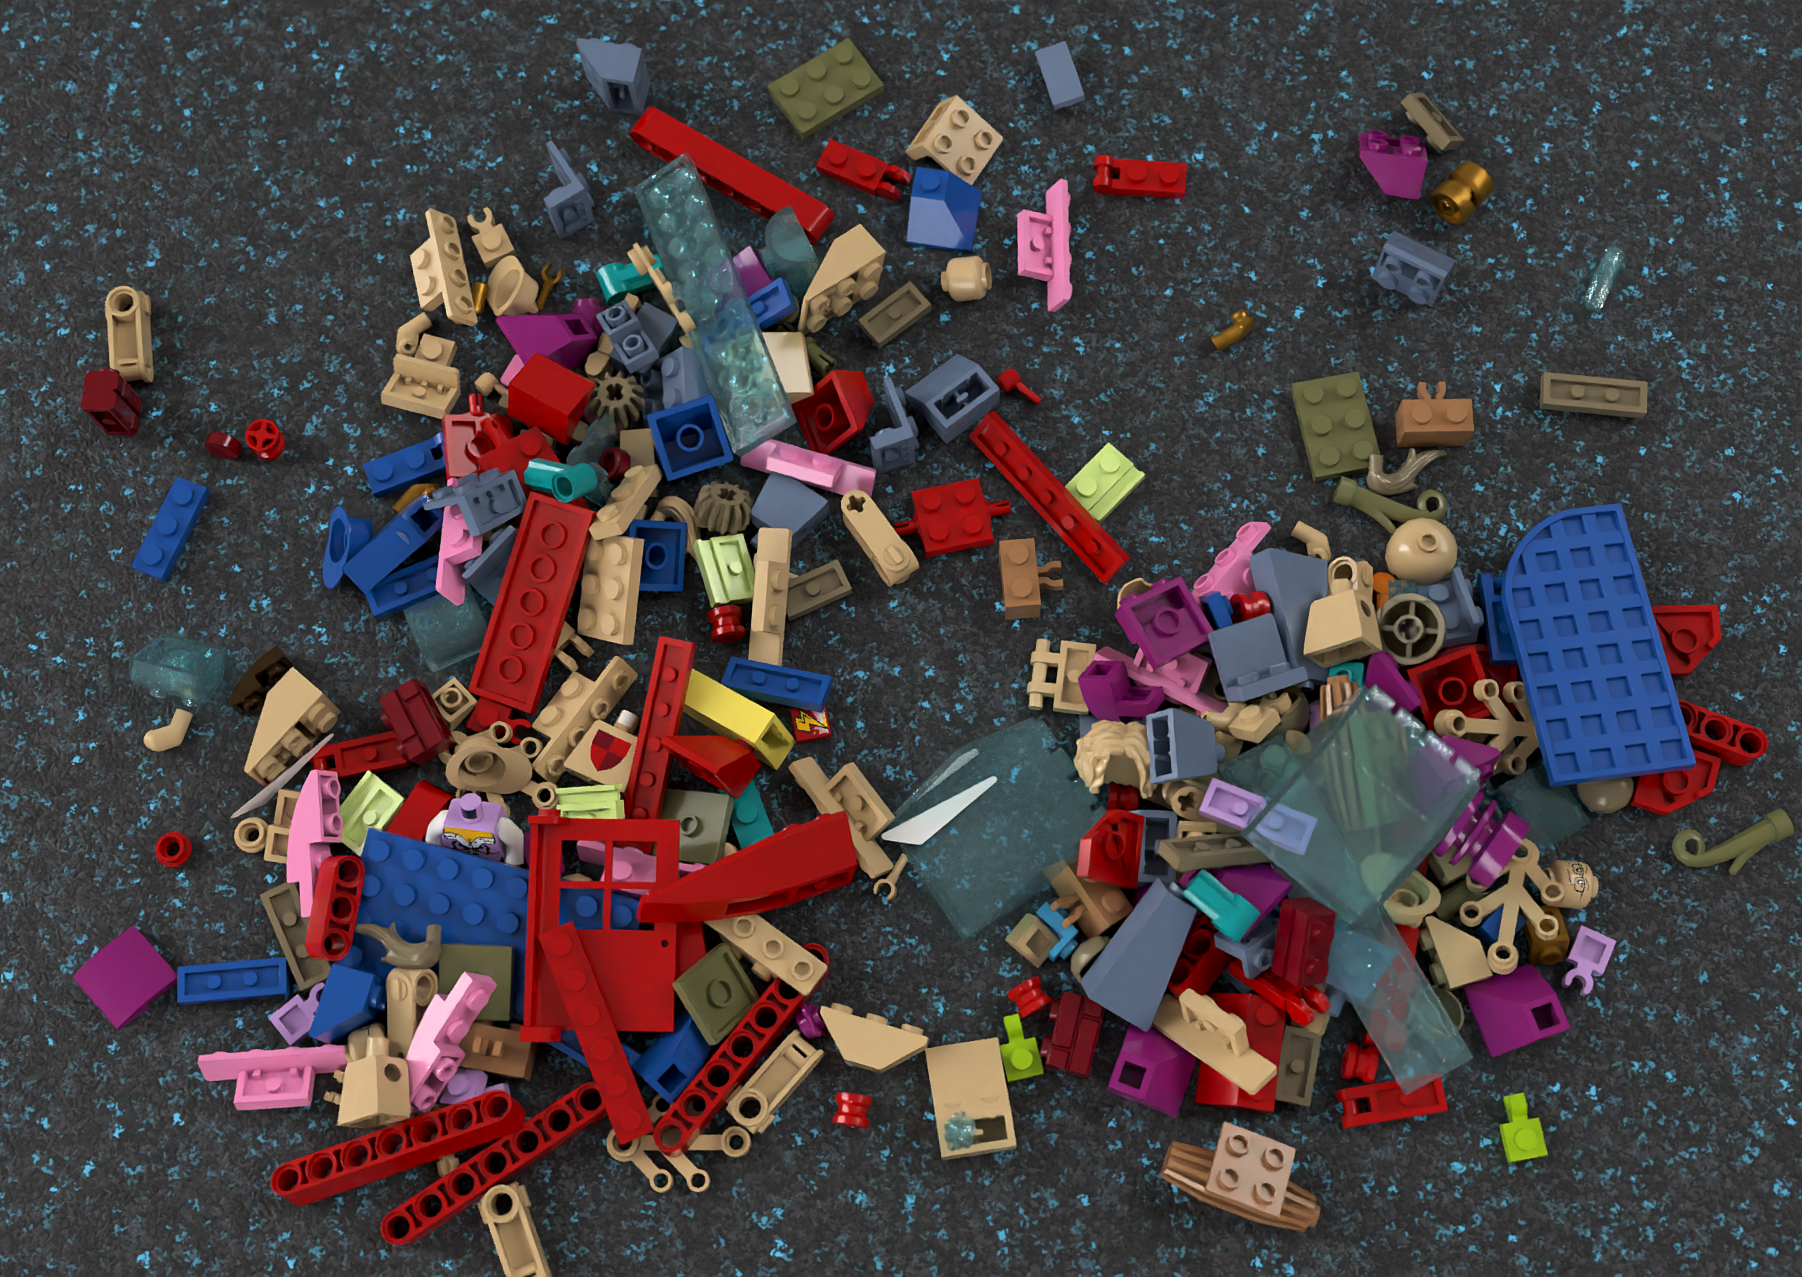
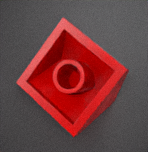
M535 352L509 382L508 414L531 427L537 425L542 433L564 445H568L596 383Z

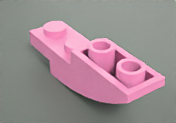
M310 771L296 803L291 822L287 850V883H299L301 917H310L319 868L326 858L332 856L330 844L342 843L341 831L343 829V821L340 816L339 803L341 787L338 781V773L334 771ZM334 900L333 903H332V906H331V911H332L333 915L335 916V914H334V904H335V900Z
M464 972L449 995L436 993L417 1028L406 1058L409 1076L410 1112L427 1114L437 1102L440 1093L450 1078L456 1073L458 1066L466 1055L460 1048L459 1043L467 1035L470 1026L482 1008L488 1003L489 997L497 987V984L490 976Z

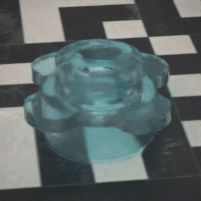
M964 1111L954 1113L953 1117L949 1118L946 1123L945 1141H949L950 1151L960 1150L961 1148L968 1149L972 1144L975 1123L973 1118L966 1117Z

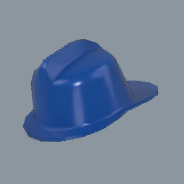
M342 506L336 507L333 510L330 519L329 539L323 562V581L328 589H334L339 584L344 574L341 567L373 538L372 521L348 516Z

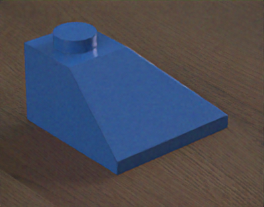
M916 167L910 201L906 244L972 254L982 191L950 171Z

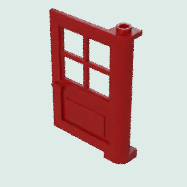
M539 809L538 816H528V823L531 824L524 1020L523 1026H520V1042L563 1041V1030H574L537 936L559 927L561 888L604 889L603 930H576L616 1031L674 1032L675 989L672 983L676 980L677 923L654 922V930H611L612 889L652 890L679 879L680 820L561 817V810ZM562 840L605 841L604 881H561ZM613 842H657L656 882L612 881Z

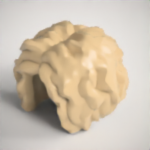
M1105 719L1091 725L1092 729L1081 739L1077 740V752L1074 757L1075 768L1078 770L1079 777L1085 782V787H1089L1091 793H1099V787L1103 783L1108 784L1113 781L1116 784L1121 783L1125 786L1131 784L1140 790L1142 799L1151 797L1153 790L1156 789L1158 784H1151L1147 725L1139 724L1137 721L1129 722L1125 725L1121 721L1116 722Z

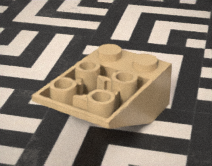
M861 224L834 239L803 298L797 332H801L804 335L810 331L812 333L817 332L825 325L826 321L835 315H844L853 304L861 299L867 300L877 292L886 251Z
M294 667L267 693L244 768L247 774L265 788L289 769L297 759H301L307 754V751L312 749L313 742L322 732H328L336 724L337 716L341 713L324 693Z
M998 1037L925 1048L942 1160L1016 1149V1138Z

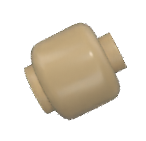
M979 256L951 259L947 264L946 271L941 273L943 291H949L951 298L957 302L983 298L987 290L992 287V274L989 264L984 263Z

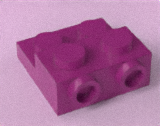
M1181 576L1171 581L1163 578L1149 587L1150 591L1140 596L1138 592H1134L1119 602L1120 607L1115 613V617L1131 644L1138 643L1153 670L1210 643L1208 633L1214 630Z

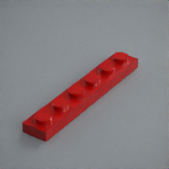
M995 411L989 412L984 416L969 438L1104 584L1110 582L1131 559L1128 554Z
M659 636L624 800L625 819L660 820L673 756L660 741L663 736H678L697 643ZM616 841L615 846L622 848L633 847L643 853L650 854L653 851L654 842Z
M568 922L537 935L619 1144H625L653 1132L655 1127L574 922Z

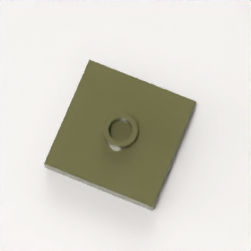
M666 788L660 820H680V863L710 865L722 859L735 800L734 797L727 794ZM654 842L652 856L656 857L657 842Z
M727 942L719 943L672 983V986L709 1046L718 1044L735 1029L760 998Z
M442 943L441 956L439 958L438 993L449 995L464 972L490 976L497 984V987L475 1020H512L515 946Z

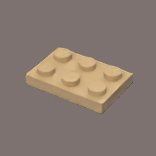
M591 535L584 560L577 634L622 645H633L644 539L616 535L594 540Z

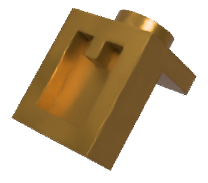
M1539 906L1545 915L1555 917L1559 923L1558 934L1552 940L1539 938L1535 932V926L1521 910L1520 915L1527 920L1523 929L1529 944L1527 957L1529 964L1553 965L1564 961L1570 939L1559 907ZM1544 923L1540 926L1545 932H1550L1554 929L1549 923Z

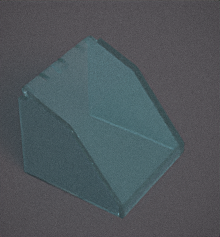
M1362 685L1300 740L1239 833L1326 906L1336 911V914L1355 930L1363 926L1446 836L1481 788L1479 786L1481 781L1478 779L1482 773L1461 755L1458 756L1454 764L1448 761L1455 750L1432 731L1428 732L1423 739L1420 738L1419 735L1424 730L1425 725L1403 707H1400L1395 715L1391 714L1389 711L1396 701L1376 685L1371 687L1370 690Z
M1034 717L958 747L893 813L896 818L887 826L891 830L992 776L997 778V781L922 845L897 842L963 941L973 937L1050 886V882L1068 864L1078 859L1081 838L1107 813L1103 805L1094 812L1091 810L1090 807L1099 799L1095 793L1089 791V787H1085V782L1082 778L1078 777L1071 781L1070 777L1078 771L1074 763L1062 747H1059L1054 753L1050 751V748L1058 741L1044 721L1037 723Z

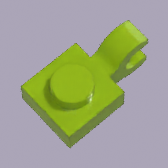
M1018 1014L1004 1017L1003 1021L1009 1043L999 1047L1007 1082L1010 1083L1044 1074L1035 1037L1024 1039Z
M1524 1093L1504 1096V1104L1510 1123L1500 1124L1499 1128L1507 1162L1548 1155L1539 1117L1527 1118V1103Z

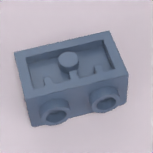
M1460 567L1452 568L1450 580L1429 585H1416L1415 594L1427 597L1438 605L1445 617L1447 634L1442 648L1477 641L1479 627H1483L1484 623L1481 608L1473 603L1471 582L1468 578L1464 579Z
M1276 905L1250 934L1237 944L1220 931L1214 934L1215 946L1242 960L1244 976L1250 980L1272 966L1281 909L1279 905Z

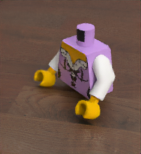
M468 793L462 796L461 799L455 798L451 800L449 809L439 812L428 825L426 842L519 867L520 864H524V835L522 830L507 817L502 805L483 802L477 794Z

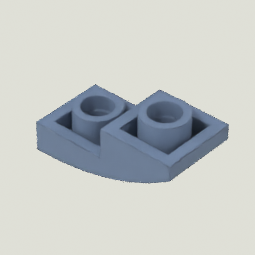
M1066 41L1035 51L1054 110L1086 100Z
M626 300L596 315L602 329L630 374L660 358L656 348L642 329L639 319Z

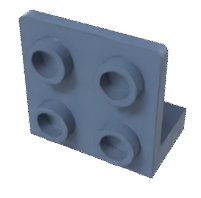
M551 140L546 143L555 172L564 187L554 189L543 200L553 227L562 240L595 221L591 209L595 206V203L588 193L590 188L580 172L575 174L571 168L573 163L563 147L558 150Z
M891 377L884 379L886 407L895 429L892 427L882 429L874 437L870 438L872 462L877 475L916 462L915 449L919 448L916 437L919 435L916 423L912 416L907 417L904 407L907 405L904 393L900 386L894 387Z
M494 468L480 475L472 473L457 480L458 486L452 488V485L440 488L432 492L433 499L423 503L425 511L458 504L473 537L481 535L523 513L527 499L515 470L500 473L498 468Z
M509 525L506 529L500 528L496 531L488 542L490 546L480 556L468 560L464 566L466 571L462 574V577L493 606H495L518 532L512 525Z
M1272 613L1208 633V639L1227 702L1246 701L1309 680L1305 666L1291 667L1290 662H1287Z

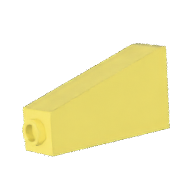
M692 668L683 712L719 735L725 736L734 742L738 738L746 741L755 748L753 754L757 759L777 770L796 743V740L778 717L771 711Z

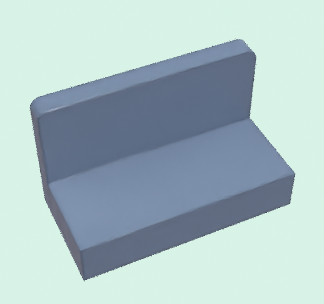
M645 302L636 316L659 355L679 323L673 316ZM613 349L609 355L612 365L616 371L619 372L621 370L626 375L628 370L615 349ZM654 361L635 372L642 376L646 375Z

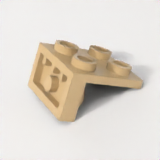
M955 95L938 103L905 153L914 161L925 156L932 157L946 171H950L972 185L1002 142L1003 137L959 96Z

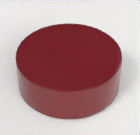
M222 432L210 433L204 445L205 449L211 454L227 460H236L242 448L236 438Z
M616 447L607 448L599 460L598 469L600 476L604 480L614 483L623 481L625 478L624 474L630 469L631 464L628 452Z

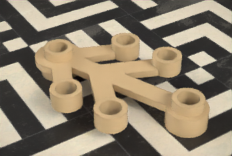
M637 243L633 244L634 248L628 251L627 254L641 276L649 273L672 314L678 320L685 332V335L678 338L682 346L700 352L706 350L699 332L696 331L691 334L690 331L697 327L688 312L680 304L679 297L674 288L666 280L659 267L653 270L652 265L657 262L647 245L640 248Z
M1492 679L1478 680L1473 688L1474 695L1478 700L1484 702L1496 720L1467 718L1461 711L1455 709L1442 710L1435 717V731L1440 737L1448 735L1460 738L1465 732L1495 734L1496 736L1487 746L1497 748L1500 753L1515 736H1523L1524 739L1514 752L1504 755L1501 760V768L1505 774L1521 775L1526 769V759L1536 748H1540L1523 682H1508L1503 688L1504 699L1508 703H1513L1525 720V722H1519L1514 719L1498 697L1499 687L1496 681ZM1485 685H1486L1487 688H1488V694H1487V695H1486L1485 692H1484ZM1514 688L1517 689V697L1514 696ZM1513 759H1514V761H1515V768H1514V769L1512 768V761H1513Z
M498 721L493 723L489 730L467 736L459 731H451V734L458 745L467 739L478 736L488 737L497 743L504 744L511 740L513 730L509 724ZM504 726L506 734L503 738L498 739L496 737V730ZM527 737L521 741L520 745L509 749L521 752L528 759H536L543 750V744L536 738ZM530 742H535L537 749L535 753L529 755L526 752V746ZM449 749L438 754L440 760L445 764L453 756L450 754ZM530 780L528 785L520 790L530 795L534 805L539 809H556V805L559 804V794H555V789L560 787L554 783L541 782L538 784ZM458 789L456 798L461 799L466 790ZM548 789L551 797L549 801L542 802L540 794L543 790ZM472 791L474 794L480 796L479 791ZM486 792L488 802L502 805L509 818L510 807L504 802L502 794Z
M1526 838L1523 839L1517 850L1525 851L1527 856L1518 858L1513 855L1498 876L1500 877L1510 871L1508 884L1478 902H1465L1460 908L1462 923L1473 927L1480 924L1484 916L1504 905L1498 942L1490 946L1487 956L1490 969L1498 974H1509L1516 969L1518 964V951L1513 946L1519 907L1535 926V932L1539 938L1552 940L1558 934L1559 923L1557 919L1551 915H1545L1523 887L1524 877L1526 874L1541 891V899L1548 906L1554 907L1562 903L1564 888L1560 883L1551 881L1537 864L1539 861V850L1532 841ZM1466 875V886L1471 892L1482 893L1487 889L1481 884H1473L1471 882L1472 878ZM1553 889L1559 893V896L1550 898L1546 895V892ZM1467 910H1475L1478 916L1468 918L1464 913ZM1544 923H1549L1554 929L1550 932H1545L1540 926ZM1500 950H1505L1510 954V957L1500 959L1496 953Z
M660 1094L653 1099L652 1106L648 1109L653 1125L660 1117L667 1113V1111L660 1112L657 1108L658 1102L664 1099ZM696 1100L691 1101L686 1109V1113L689 1116L697 1117L703 1113L695 1111L694 1103ZM733 1126L726 1129L722 1135H699L688 1150H723L728 1156L739 1158L746 1155L750 1150L751 1137L745 1129ZM614 1129L610 1131L606 1145L609 1154L614 1159L621 1162L632 1161L647 1176L651 1187L655 1191L665 1193L672 1188L674 1180L671 1173L664 1169H659L644 1152L660 1151L654 1142L653 1135H643L632 1140V1146L628 1150H622ZM677 1129L668 1130L663 1136V1145L668 1147L677 1145L681 1140V1131ZM734 1136H741L743 1138V1146L738 1150H734L730 1146V1140ZM684 1154L678 1157L664 1155L687 1179L688 1187L692 1191L701 1193L709 1188L711 1182L709 1174L702 1169H697ZM660 1174H665L668 1177V1184L664 1188H658L655 1184V1179ZM696 1174H703L705 1177V1184L701 1188H695L692 1184V1179Z

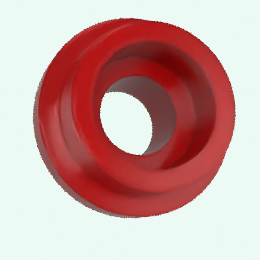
M180 832L164 834L159 838L155 846V855L158 861L172 868L186 863L192 853L191 841ZM179 845L180 850L178 854L171 856V847Z

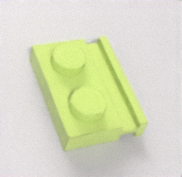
M1108 442L1065 488L1100 524L1144 480L1145 473L1136 469L1130 460Z
M743 533L712 537L710 540L702 541V539L696 540L693 548L711 608L724 604L727 606L753 602L755 571Z
M368 770L340 806V816L343 821V829L341 831L342 842L361 857L368 828L374 827L386 831L407 799L386 782L382 781L376 774Z
M622 784L555 789V794H559V804L556 805V809L561 810V817L625 819L624 800H620V789H623Z

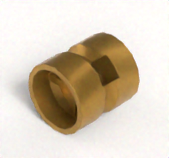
M1464 161L1449 175L1448 180L1443 181L1431 193L1430 203L1437 214L1445 221L1454 225H1460L1475 211L1476 206L1481 205L1492 194L1494 184L1483 168L1473 162Z

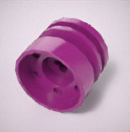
M1475 789L1468 798L1456 806L1441 828L1433 853L1441 858L1451 845L1454 846L1456 850L1451 856L1449 864L1454 866L1465 855L1469 856L1472 860L1467 868L1466 875L1485 888H1488L1510 861L1528 833L1531 824L1511 811H1508L1496 822L1492 819V815L1496 809L1497 802L1492 799L1481 812L1477 807L1484 797V793Z

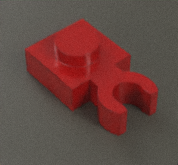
M482 696L465 726L469 731L477 734L489 730L490 726L495 722L507 723L513 730L510 742L514 746L520 745L522 741L520 738H516V732L519 729L525 728L528 731H533L529 721L525 719L512 720L515 714L513 709ZM504 726L496 730V737L498 739H501L506 734Z

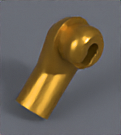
M1242 309L1235 312L1231 317L1234 324L1211 337L1219 352L1240 341L1254 327L1253 317H1249L1248 311Z

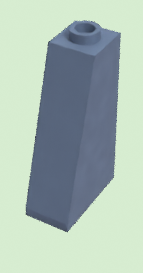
M1270 547L1249 557L1255 590L1263 591L1269 598L1271 613L1275 619L1287 662H1290L1291 667L1305 666L1309 680L1297 684L1301 687L1303 693L1312 692L1314 687L1327 683L1328 668L1323 669L1304 656L1303 651L1310 605L1316 600L1328 597L1327 561Z
M1159 877L1080 981L1089 999L1145 1032L1149 1030L1153 1023L1197 911L1193 903L1181 894L1185 889L1183 885L1174 880L1169 884Z

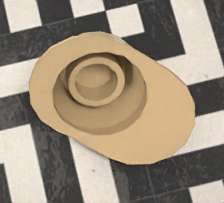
M513 255L504 257L494 267L487 282L489 288L486 298L496 316L502 314L506 316L523 315L527 312L536 314L538 307L535 300L539 290L537 282L524 271L516 257Z
M478 736L467 739L462 744L455 746L454 755L446 765V777L450 784L458 789L510 794L520 791L528 785L532 778V765L529 759L521 752L499 747L492 739Z
M1376 852L1367 855L1362 860L1359 869L1361 880L1377 897L1380 912L1387 920L1396 924L1417 928L1426 914L1434 912L1439 907L1441 895L1438 888L1401 857L1391 853Z

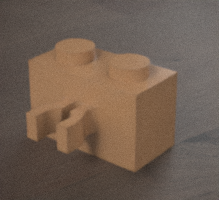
M1419 382L1417 386L1418 399L1402 400L1395 414L1397 447L1466 446L1474 432L1472 399H1443L1446 392V382H1438L1436 386L1437 394L1434 399H1431V394L1426 391V382Z
M1034 538L999 541V563L1005 620L1040 617L1041 598L1039 588H1046L1052 591L1063 590V579L1051 580L1049 577H1045L1051 572H1061V561H1052L1042 567L1037 566Z
M1077 859L1068 864L1050 882L1060 897L1050 905V908L1053 912L1059 908L1069 910L1070 916L1061 923L1064 929L1077 922L1087 939L1097 936L1102 937L1118 928L1128 918L1134 908L1118 886L1078 877Z
M474 1020L467 1035L459 1043L460 1048L466 1055L458 1068L481 1070L490 1075L530 1082L539 1042H520V1026L523 1025L510 1023L509 1028L504 1029L495 1027L496 1021Z

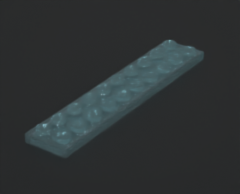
M685 152L635 186L634 191L668 281L679 297L676 300L680 312L686 310L697 327L688 332L711 394H713L733 452L742 457L795 424L797 420L692 157Z
M1279 734L1217 766V773L1223 782L1318 818L1304 855L1268 842L1274 848L1270 864L1278 874L1294 886L1288 893L1291 899L1311 897L1337 912L1334 925L1335 936L1331 943L1329 963L1404 1094L1408 1095L1472 1060L1474 1057L1381 901L1369 890L1368 886L1372 887L1282 735Z

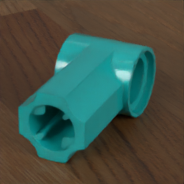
M654 254L653 257L655 258L657 263L652 265L653 270H655L659 267V269L661 270V272L667 280V276L665 274L660 257L658 256V254ZM619 262L610 263L600 268L596 274L609 306L623 301L628 293L635 296L637 293L656 287L649 273L641 276L633 262L627 265Z
M535 458L529 461V465L524 471V482L531 489L553 494L563 503L571 502L595 491L598 482L594 469L586 463L571 466Z
M1201 869L1181 893L1212 919L1211 923L1221 933L1236 944L1261 915L1247 900L1237 893L1232 894L1204 869Z

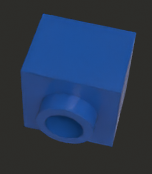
M1504 905L1484 916L1480 925L1473 932L1489 948L1492 944L1498 942ZM1519 913L1517 917L1515 934L1527 922V920Z

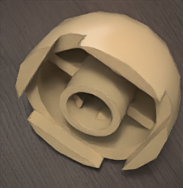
M1421 517L1408 520L1395 530L1386 545L1385 559L1388 569L1393 576L1396 575L1400 580L1404 581L1403 584L1407 587L1416 588V585H1429L1446 579L1456 564L1458 547L1454 535L1445 525L1435 519Z

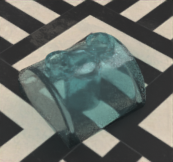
M790 205L779 210L769 220L765 229L766 246L759 249V254L772 278L777 280L782 277L788 282L792 294L804 296L819 269V260Z
M468 581L465 587L464 603L459 606L454 605L443 595L437 594L404 609L412 635L432 672H436L480 652L489 624L474 589Z
M162 633L129 659L130 679L134 685L150 689L149 694L153 697L166 698L170 695L182 697L184 705L200 706L209 701L220 686L226 669L228 649Z

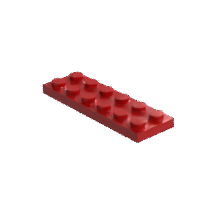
M530 491L468 692L527 713H536L591 538V533L588 529L596 519L597 512L570 503H563L558 499Z

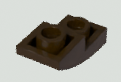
M276 645L258 659L247 670L228 699L230 706L241 716L261 708L268 693L264 685L268 682L272 683L280 680L287 673V670L294 666L288 656Z

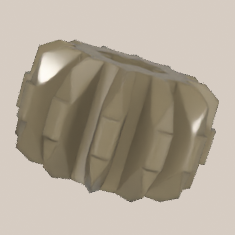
M620 370L616 377H611L606 371L604 381L594 378L596 386L590 397L588 411L591 415H595L596 422L600 425L607 421L608 427L611 430L615 427L616 423H621V426L626 429L628 419L638 422L639 411H644L645 401L642 399L644 397V390L641 385H637L634 376L625 379L624 373Z
M712 481L710 485L702 486L701 491L698 493L694 506V516L698 518L699 525L708 526L709 532L718 531L722 536L725 532L736 535L738 531H745L747 525H749L754 501L749 498L748 491L739 489L738 484L732 486L727 481L723 484Z

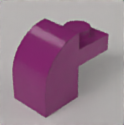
M1092 661L1078 678L1086 706L1100 721L1104 719L1116 722L1121 721L1126 725L1131 717L1145 719L1146 715L1155 713L1166 699L1162 686H1131L1124 661Z

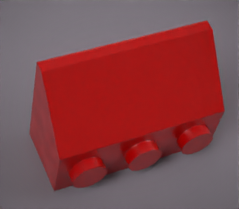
M1209 993L1208 997L1216 1003L1217 1007L1228 1014L1233 1013L1244 1022L1249 1048L1276 1065L1277 1074L1255 1095H1251L1200 1060L1194 1104L1269 1116L1274 1112L1286 1010H1282L1261 995Z

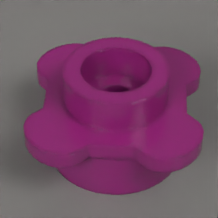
M805 1003L802 1004V1011L796 1014V1021L803 1034L808 1039L822 1035L826 1037L828 1030L820 1015L821 1008L819 1006L815 1007L812 1003L808 1006Z

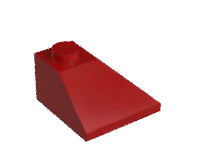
M833 370L813 387L814 395L792 404L809 450L830 456L863 429L874 399L862 371Z
M1473 644L1439 652L1422 664L1399 666L1398 671L1405 681L1410 680L1420 692L1421 697L1419 699L1422 701V704L1415 713L1429 737L1432 738L1438 735L1434 728V720L1436 715L1442 710H1459L1467 718L1481 719L1492 715L1484 702L1478 700L1473 692L1475 683L1478 680L1486 679ZM1485 685L1484 692H1485V694L1487 695V694H1488V688H1487V686Z
M663 736L660 741L682 768L737 800L762 765L753 754L755 748L740 738L734 742L725 736Z

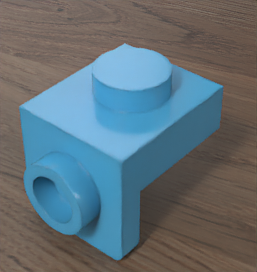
M1045 902L1036 912V917H1039L1060 939L1048 954V958L1054 963L1059 956L1065 960L1079 944L1075 939L1078 937L1079 931L1073 925L1064 929L1061 923L1070 915L1063 908L1053 912L1050 905Z

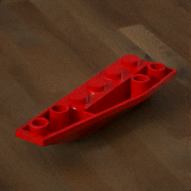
M845 810L834 814L824 813L813 821L801 825L791 824L772 836L663 887L652 889L640 897L636 917L639 922L655 923L727 919L785 907L851 884L857 867V860L848 816Z

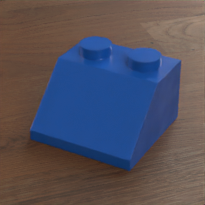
M713 394L646 415L664 478L667 481L733 461Z
M633 519L624 534H621L644 539L639 590L683 592L687 523Z
M332 963L308 1036L325 1044L338 1045L346 1041L351 1032L381 1021L383 1013H387L386 982L373 974Z

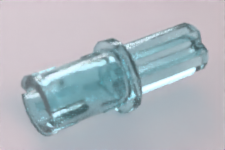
M1608 246L1603 252L1604 254L1597 270L1592 271L1590 275L1592 281L1583 299L1586 309L1599 311L1605 302L1610 288L1615 287L1617 283L1616 275L1626 257L1625 252L1620 248Z

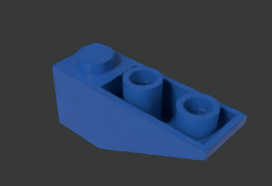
M426 493L412 500L341 567L342 571L364 594L442 527L444 513L439 508L425 511L423 503L431 500Z
M686 1009L674 1021V1032H664L631 1067L671 1104L697 1076L714 1045H708Z

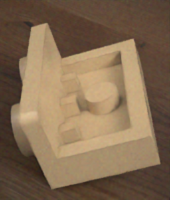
M396 354L393 359L394 374L381 393L382 404L442 419L444 414H449L461 395L459 370Z

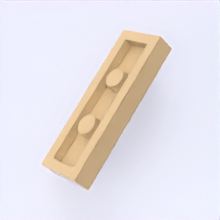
M657 464L647 467L638 465L632 467L624 474L625 478L611 492V498L597 512L596 519L588 529L594 540L624 534L663 477V473Z

